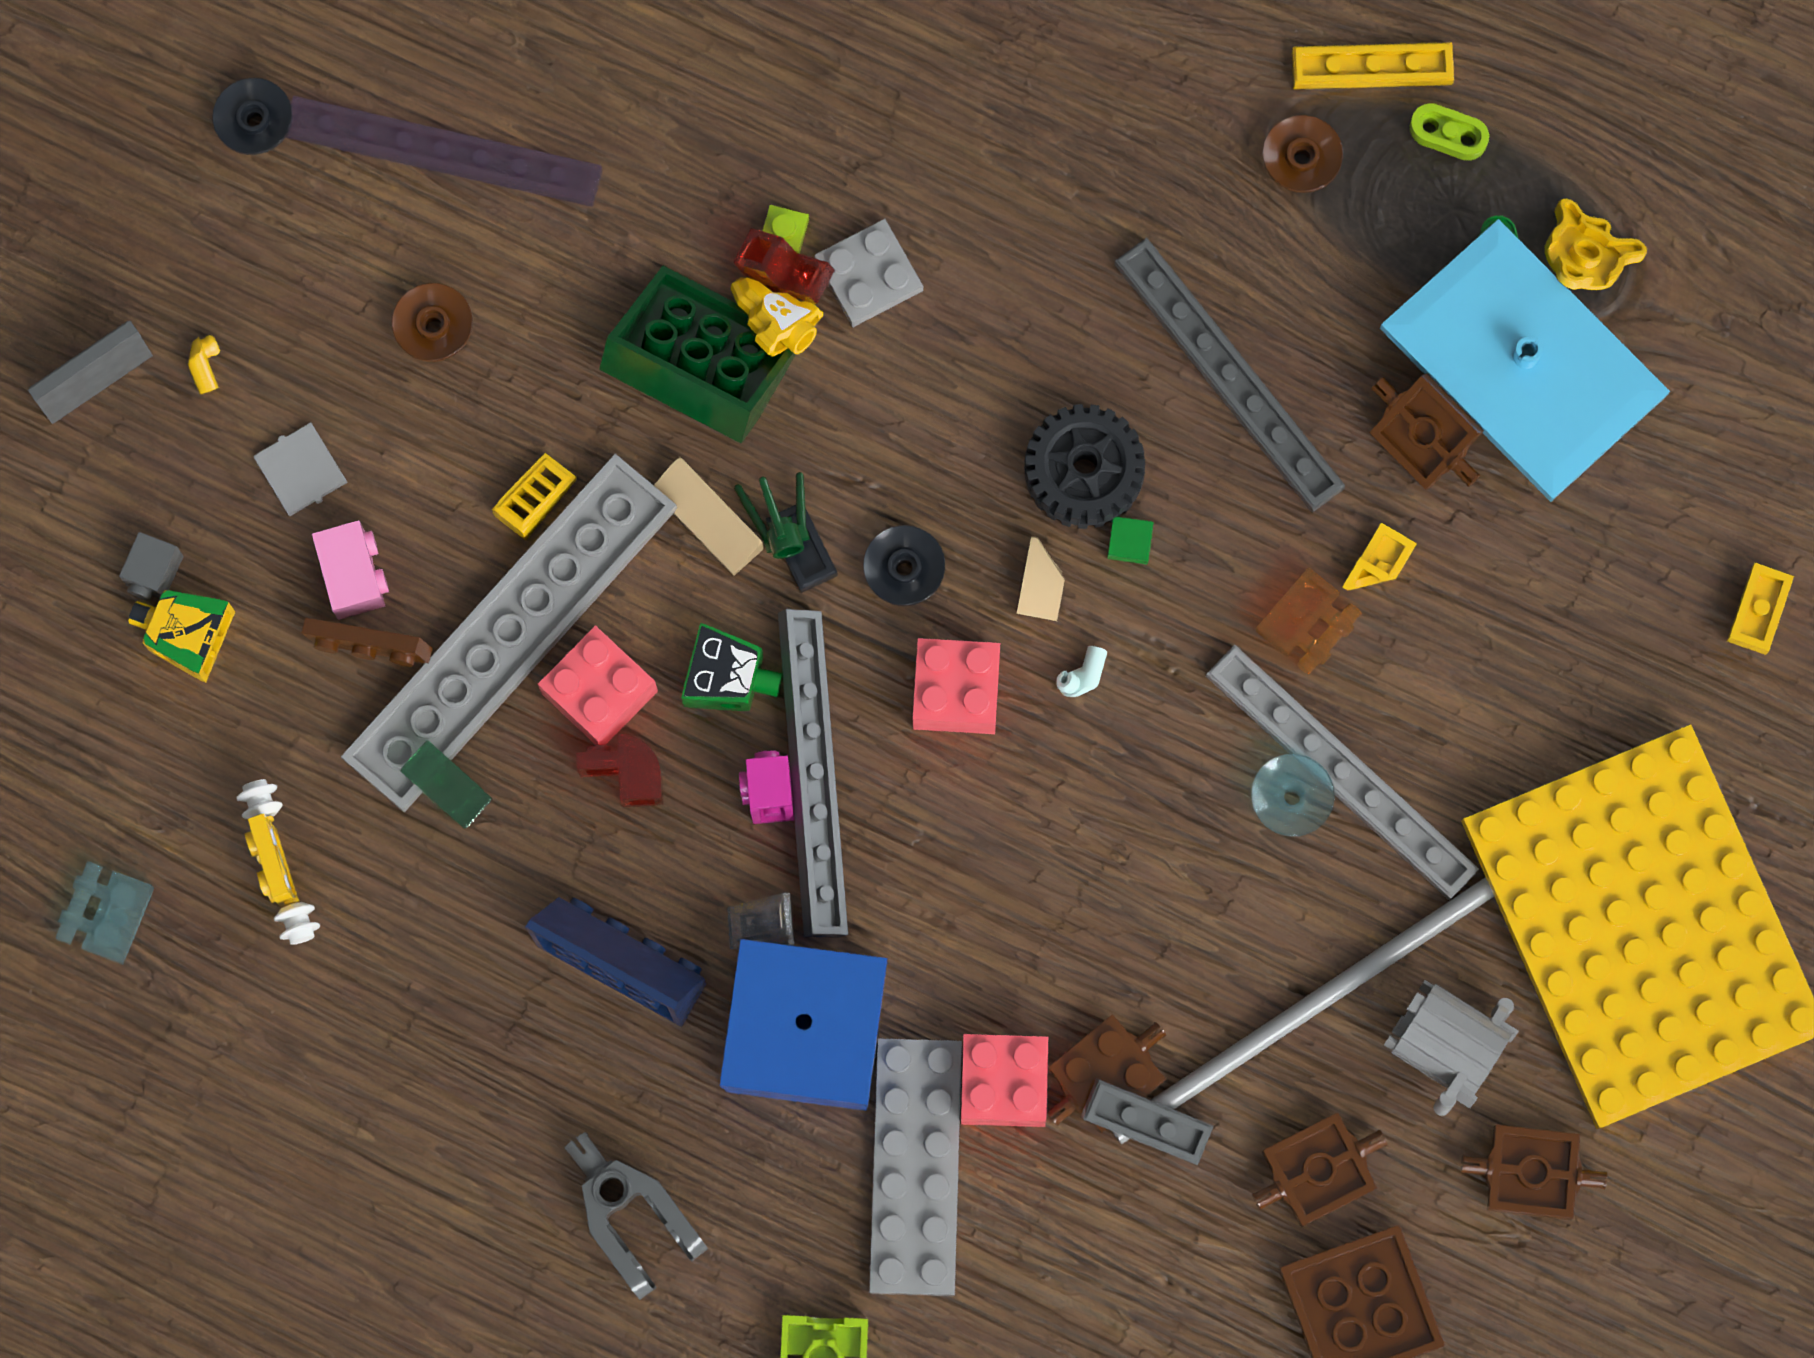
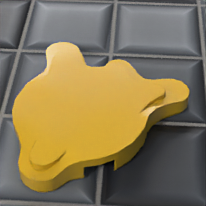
M1562 199L1555 207L1554 212L1557 226L1553 229L1545 244V255L1551 268L1556 273V278L1564 286L1570 289H1606L1612 286L1618 279L1624 266L1641 262L1645 257L1647 248L1643 242L1638 239H1618L1610 234L1611 224L1607 220L1585 215L1574 201Z

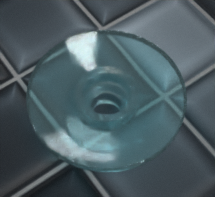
M1299 754L1281 755L1267 762L1257 773L1251 790L1252 805L1259 820L1270 830L1281 835L1293 837L1309 834L1322 826L1332 811L1335 799L1334 786L1327 771L1317 761ZM1289 791L1296 792L1299 796V802L1295 805L1286 803L1284 794Z

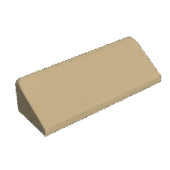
M678 457L654 484L659 491L677 505V509L673 514L733 576L764 549L760 538L681 457Z

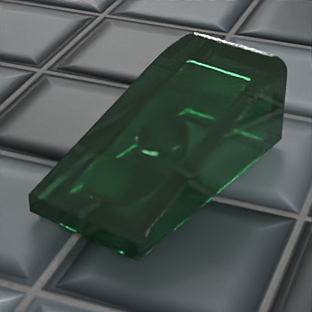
M426 740L399 770L449 818L464 829L473 822L492 800V797L429 740Z

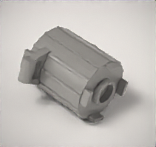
M1425 980L1419 990L1427 994V997L1417 992L1407 1008V1013L1405 1016H1401L1392 1031L1393 1034L1400 1037L1399 1041L1389 1036L1384 1046L1392 1050V1054L1447 1088L1433 1105L1437 1115L1445 1116L1455 1105L1456 1100L1468 1108L1473 1106L1478 1098L1475 1096V1093L1493 1068L1507 1043H1511L1519 1031L1504 1022L1514 1009V1004L1510 999H1500L1491 1011V1018H1489L1439 985H1432Z

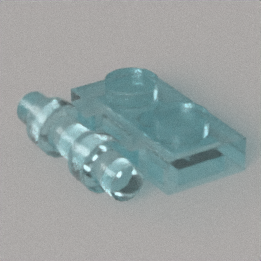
M87 861L82 875H77L72 887L75 889L68 909L67 911L62 910L58 919L61 926L55 939L71 945L76 931H81L87 934L81 947L84 951L123 965L154 887L113 871L107 886L99 884L97 880L103 867ZM91 896L101 899L93 921L82 917Z

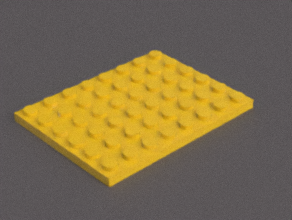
M1692 725L1683 727L1461 820L1596 1129L1605 1127L1814 1038V996Z

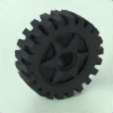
M1083 404L1074 405L1073 409L1070 410L1064 407L1058 410L1054 416L1050 414L1044 419L1041 426L1038 425L1027 446L1024 472L1030 496L1035 499L1037 507L1041 511H1046L1047 516L1052 520H1060L1062 525L1070 527L1071 524L1078 525V529H1087L1089 525H1094L1097 528L1104 526L1107 521L1112 523L1115 517H1120L1123 512L1126 513L1131 508L1134 500L1136 501L1144 481L1145 457L1143 445L1139 442V435L1135 429L1129 427V422L1125 418L1121 417L1119 419L1116 417L1115 411L1108 408L1106 411L1100 410L1099 405L1091 404L1090 408H1083ZM1087 459L1094 463L1096 469L1091 473L1082 474L1074 468V464L1078 460Z

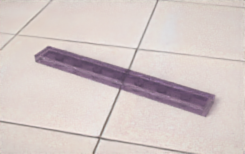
M293 96L291 103L293 121L286 138L590 207L594 205L603 172L602 165Z

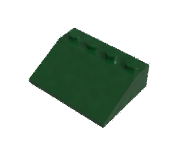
M663 265L607 337L599 370L721 434L742 443L759 420L796 354L786 349L782 353L771 357L755 342L757 334L747 325L749 315L737 303Z

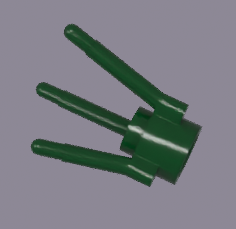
M802 472L796 474L797 524L792 522L791 517L780 518L766 477L762 476L759 478L762 494L772 520L768 524L769 530H767L740 484L735 485L734 490L762 537L767 553H772L774 558L783 559L799 554L804 550L803 541H807L810 538L806 528L805 486Z

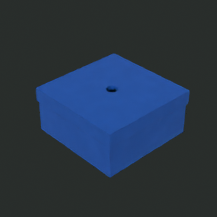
M741 939L720 1088H724L725 1092L867 1111L888 962L887 958Z

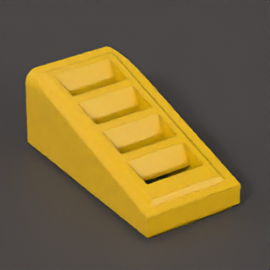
M545 453L493 507L494 517L526 541L574 484L577 477ZM546 468L562 480L557 486L541 474ZM535 481L550 491L546 497L531 486ZM525 492L539 502L536 508L521 498ZM515 504L529 514L525 519L511 510Z

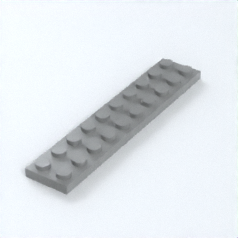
M614 454L431 656L429 664L425 663L345 751L341 758L400 810L405 812L676 511L677 505L618 455Z

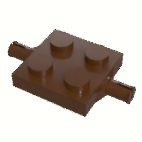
M1428 374L1422 375L1409 390L1400 394L1384 377L1377 381L1371 390L1388 406L1383 418L1369 433L1425 490L1431 488L1445 473L1451 470L1467 487L1475 483L1481 475L1471 467L1464 457L1469 447L1484 430Z
M1112 1014L1052 1063L1047 1069L1059 1082L1065 1096L1049 1111H1046L1048 1117L1052 1118L1061 1109H1064L1052 1122L1058 1126L1075 1110L1082 1114L1096 1078L1144 1098L1163 1083L1166 1078L1153 1064L1148 1052L1151 1047L1167 1036L1162 1029L1149 1039L1161 1026L1154 1022L1153 1025L1136 1037L1127 1032ZM1093 1124L1099 1133L1106 1130V1128Z
M1337 1112L1262 1151L1272 1171L1274 1184L1256 1193H1252L1254 1202L1270 1195L1256 1203L1258 1209L1262 1210V1208L1282 1199L1291 1207L1302 1228L1377 1189L1368 1170L1366 1156L1384 1146H1388L1387 1141L1383 1138L1372 1145L1369 1144L1383 1136L1380 1129L1357 1141L1348 1132Z
M1495 1125L1492 1149L1488 1157L1480 1158L1462 1155L1461 1164H1463L1461 1166V1173L1486 1175L1488 1184L1487 1211L1572 1220L1574 1219L1575 1197L1580 1187L1602 1188L1605 1190L1607 1181H1603L1607 1179V1171L1582 1169L1579 1158L1580 1134Z

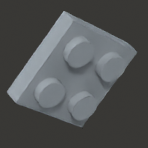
M886 219L814 255L815 262L852 327L923 291V284Z

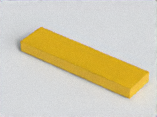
M1452 43L1293 47L1294 89L1453 85L1454 82Z

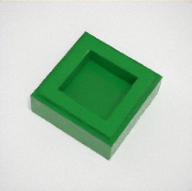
M1115 517L1112 522L1107 559L1148 565L1154 522Z

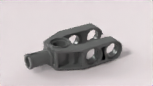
M584 1132L576 1138L585 1149V1154H582L573 1140L564 1149L571 1155L587 1177L582 1185L589 1232L637 1298L641 1300L657 1287L609 1223V1217L612 1214L624 1209L635 1197L641 1195L691 1262L708 1250V1248L659 1181L618 1160L607 1162L588 1137L587 1132ZM609 1180H618L624 1185V1194L616 1202H607L601 1196L602 1186Z

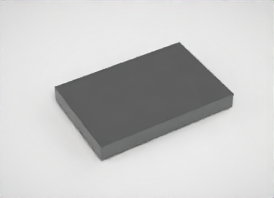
M126 321L29 387L28 392L50 422L54 424L153 355L132 322Z

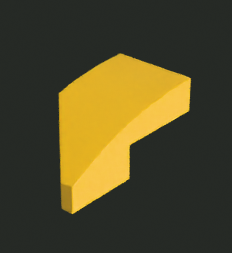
M1381 523L1342 588L1349 591L1396 579L1417 543Z

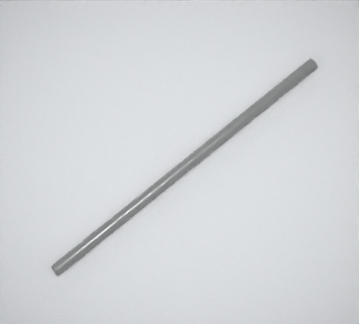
M1486 877L1151 1100L1176 1109L1494 897ZM1112 1131L1121 1145L1131 1139Z

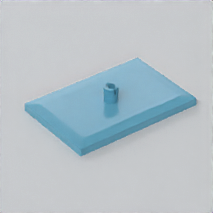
M1499 219L1380 326V329L1424 374H1428L1484 430L1483 434L1550 502L1667 397L1670 392L1566 286L1558 281L1556 276Z

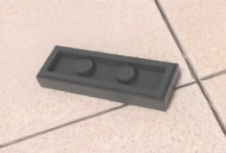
M1097 1078L1080 1116L1083 1120L1195 1165L1199 1164L1214 1127L1209 1123Z

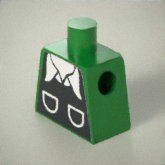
M700 623L681 697L683 706L698 709L750 711L755 692L778 697L783 673L761 668L763 651L759 646Z

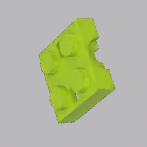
M783 1315L781 1358H788V1355H803L802 1358H867L868 1319H832Z

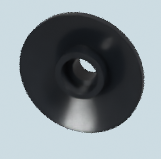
M247 78L231 84L220 94L213 109V126L219 139L231 150L246 155H258L274 149L286 138L292 126L293 110L287 95L278 85L261 78ZM256 116L262 118V122L259 125L249 126L251 118Z
M895 526L878 534L869 544L864 556V575L870 589L883 601L898 606L916 605L930 598L940 587L945 574V557L937 540L925 530L914 526ZM902 563H907L912 567V572L909 575L903 576L897 572V567Z

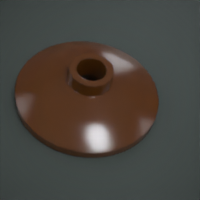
M1297 115L1280 121L1271 129L1264 142L1263 162L1268 174L1278 185L1290 191L1308 193L1322 189L1334 180L1342 165L1343 147L1338 134L1328 123L1313 116ZM1297 154H1304L1308 157L1309 161L1306 164H1299L1295 161L1294 157Z
M439 283L422 284L406 292L396 304L392 315V330L398 345L413 358L428 362L442 361L457 354L466 345L473 328L472 312L463 295L454 288ZM433 321L440 322L441 328L439 331L432 333L427 330L429 323Z

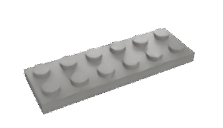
M878 1038L870 1294L955 1296L962 1041Z

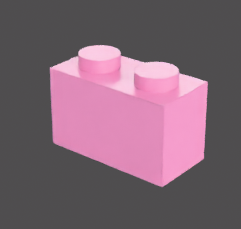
M355 521L313 533L312 537L329 600L337 619L340 620L386 607L382 594L388 593L389 588L383 569L375 570L372 556L379 554L373 532H365L360 521Z

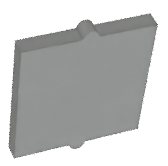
M312 423L307 424L287 437L279 436L278 442L253 456L289 517L314 502L321 503L322 497L347 483Z

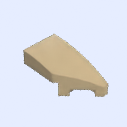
M1031 536L1017 614L1057 621L1065 578L1062 575L1061 569L1055 564L1037 536Z

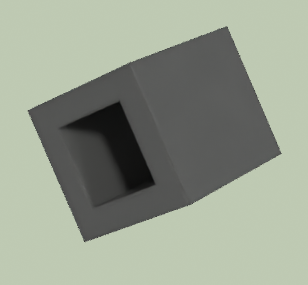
M139 532L119 577L128 586L127 592L146 601H150L152 596L160 599L164 590L170 589L184 556L177 546Z

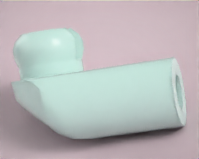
M1088 646L1081 668L1069 673L1063 671L1057 676L1056 685L1060 692L1067 697H1078L1095 689L1100 681L1107 651L1099 647Z

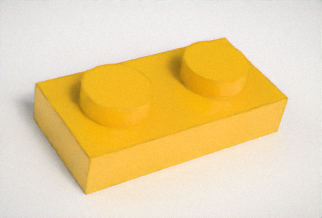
M1754 563L1750 570L1727 642L1766 655L1770 650L1794 576Z

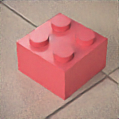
M596 625L538 683L542 695L600 750L658 692L655 680Z
M918 638L913 730L995 734L1000 643Z
M964 1034L962 1125L1045 1127L1048 1037Z

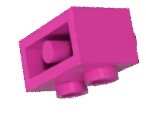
M761 751L754 754V759H746L747 771L739 772L740 793L743 805H750L753 824L795 821L788 756H780L778 751Z

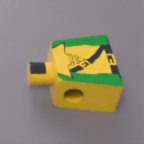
M164 590L157 607L136 601L129 615V624L147 630L143 638V644L151 653L206 683L235 610L229 602Z

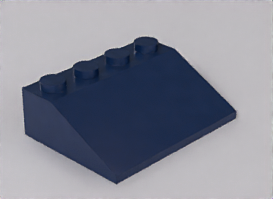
M558 897L529 920L526 929L538 948L680 1027L685 1023L706 986L705 978L700 976L702 969L682 957H680L678 963L663 955L666 949L646 937H644L642 942L633 939L627 935L630 930L628 927L610 917L607 918L606 922L597 919L591 915L594 910L592 907L574 897L569 902Z

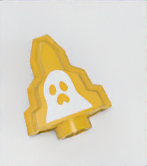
M741 277L731 284L730 289L737 305L749 315L747 325L757 334L755 342L771 357L782 353L786 349L791 350L794 354H800L812 343L817 334L815 325L823 317V312L810 301L800 302L788 293H773L761 282L748 277Z

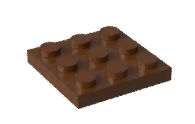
M1400 1225L1279 1268L1312 1358H1415L1445 1347Z

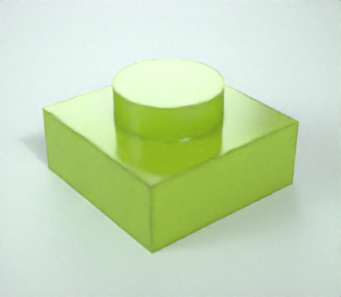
M770 205L759 241L760 247L799 256L809 222V214Z

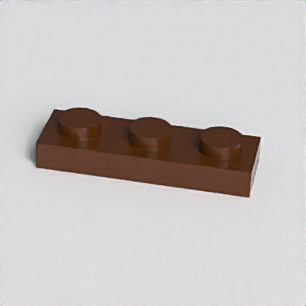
M305 618L301 632L314 643L313 648L319 651L337 654L338 648L351 650L353 656L366 660H375L376 655L390 657V662L406 667H413L414 661L429 664L433 649L420 637Z

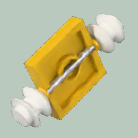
M265 779L252 781L242 787L243 792L236 798L238 801L247 802L248 809L242 814V817L248 819L251 829L250 832L245 833L252 857L256 856L258 863L262 864L263 867L262 871L257 872L259 884L264 896L268 895L271 903L276 902L281 907L274 917L275 922H283L286 928L279 935L280 939H289L290 944L303 943L315 937L313 931L320 928V923L310 922L308 915L315 909L314 905L299 901L277 829L272 824L274 821L273 816L278 813L283 804L282 802L272 800L271 794L277 790L276 784H267Z

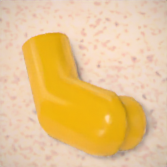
M208 335L203 339L198 337L191 345L188 367L200 395L219 388L208 359L218 355L220 352L218 343L212 335Z

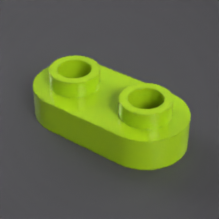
M1430 103L1420 106L1414 112L1410 122V133L1417 143L1462 160H1474L1480 157L1485 152L1489 142L1488 128L1481 120L1437 104ZM1431 123L1437 130L1433 133L1426 132L1423 129V125ZM1470 137L1474 141V145L1465 146L1460 139Z

